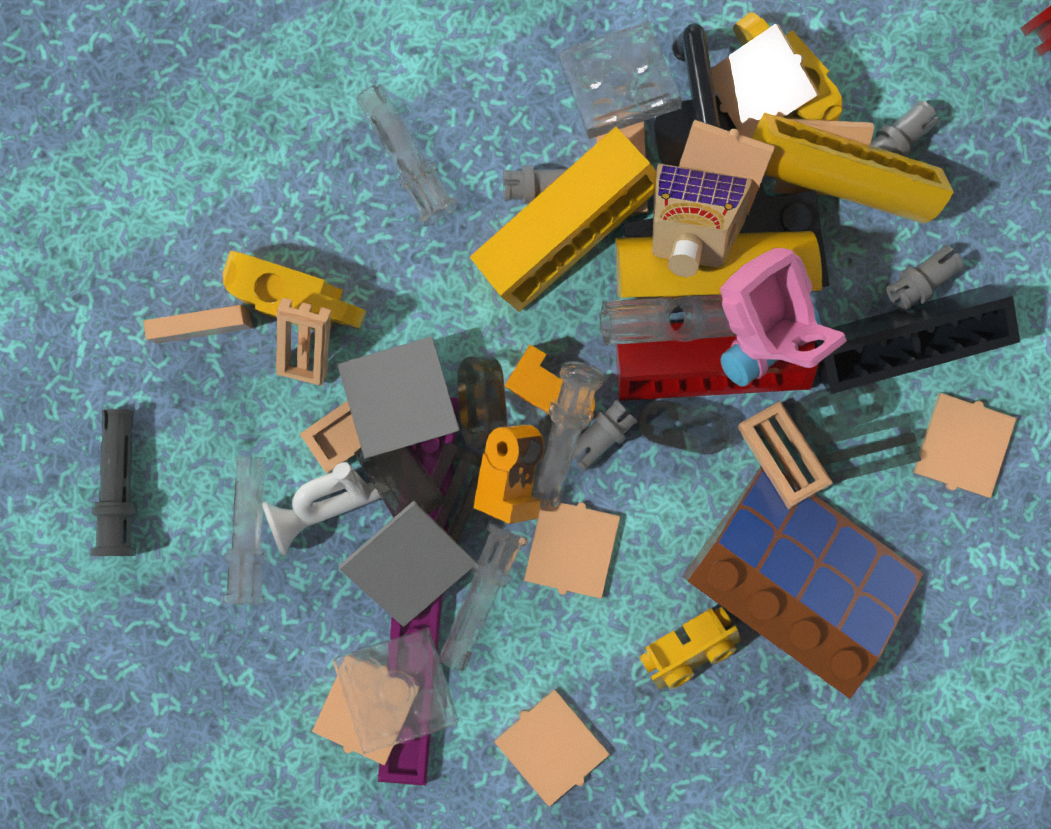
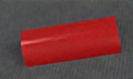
M728 320L617 326L615 329L619 401L811 390L818 364L812 368H806L784 360H778L768 368L766 374L760 379H754L746 386H739L728 378L720 361L722 354L737 339V334L732 332ZM814 341L798 346V351L805 352L815 349Z

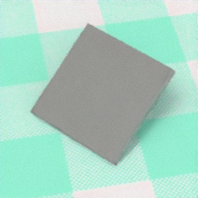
M432 336L337 364L364 459L460 431Z
M413 501L339 565V569L404 627L477 563L438 523Z

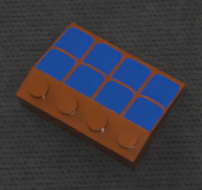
M760 466L681 577L851 699L879 660L924 573L816 495L799 502L795 507L788 510ZM782 472L793 491L797 492L798 488L791 477Z

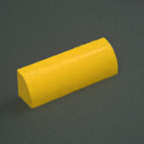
M767 112L763 113L751 138L775 146L764 175L918 223H928L936 218L954 193L942 168Z
M615 126L470 256V259L497 293L518 312H521L655 194L656 170Z
M812 231L739 233L724 265L719 267L699 265L697 273L689 277H681L674 274L668 268L669 259L656 257L652 253L653 236L616 238L617 297L721 294L720 288L743 265L774 248H786L801 257L808 278L811 280V291H822L821 257L816 236Z

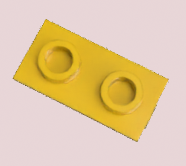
M722 607L715 611L709 608L682 625L691 640L685 645H682L673 630L644 647L647 652L640 655L639 658L648 673L658 669L659 672L650 676L658 690L666 686L670 690L678 688L694 677L695 674L692 670L707 661H710L711 664H717L730 657L736 651L734 645L741 642V638L736 626L727 631L725 630V627L732 624Z

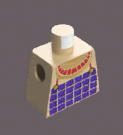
M658 163L654 196L652 253L656 257L669 259L668 268L671 272L681 277L693 276L697 273L699 265L711 267L724 265L746 221L752 179Z

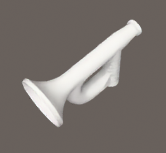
M341 462L335 466L333 472L303 484L293 497V510L278 508L267 501L262 502V506L280 554L284 557L287 555L294 538L305 528L374 502L394 491L397 493L399 489L393 474L389 475V478L366 483L348 463ZM339 490H347L344 493L338 494L328 499L319 502H314L315 500L321 497L337 492Z

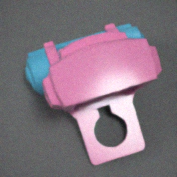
M774 248L743 265L720 288L723 299L722 306L729 321V326L732 332L737 334V339L722 354L720 361L728 378L739 386H746L754 379H760L766 374L768 368L778 360L812 368L847 341L843 332L821 326L819 314L813 306L810 297L812 290L811 280L808 278L801 257L795 255L789 249ZM814 340H824V343L816 349L805 352L798 351V346H803Z

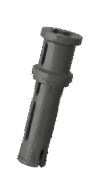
M102 410L99 502H95V506L92 507V515L97 517L96 546L90 549V556H136V549L131 547L132 517L137 515V507H135L134 502H131L130 490L133 410Z

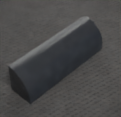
M989 284L927 301L924 304L913 305L907 312L898 309L832 327L831 329L843 332L847 341L818 363L817 373L826 390L830 394L1020 343L1013 296ZM814 340L815 349L821 346L824 340Z

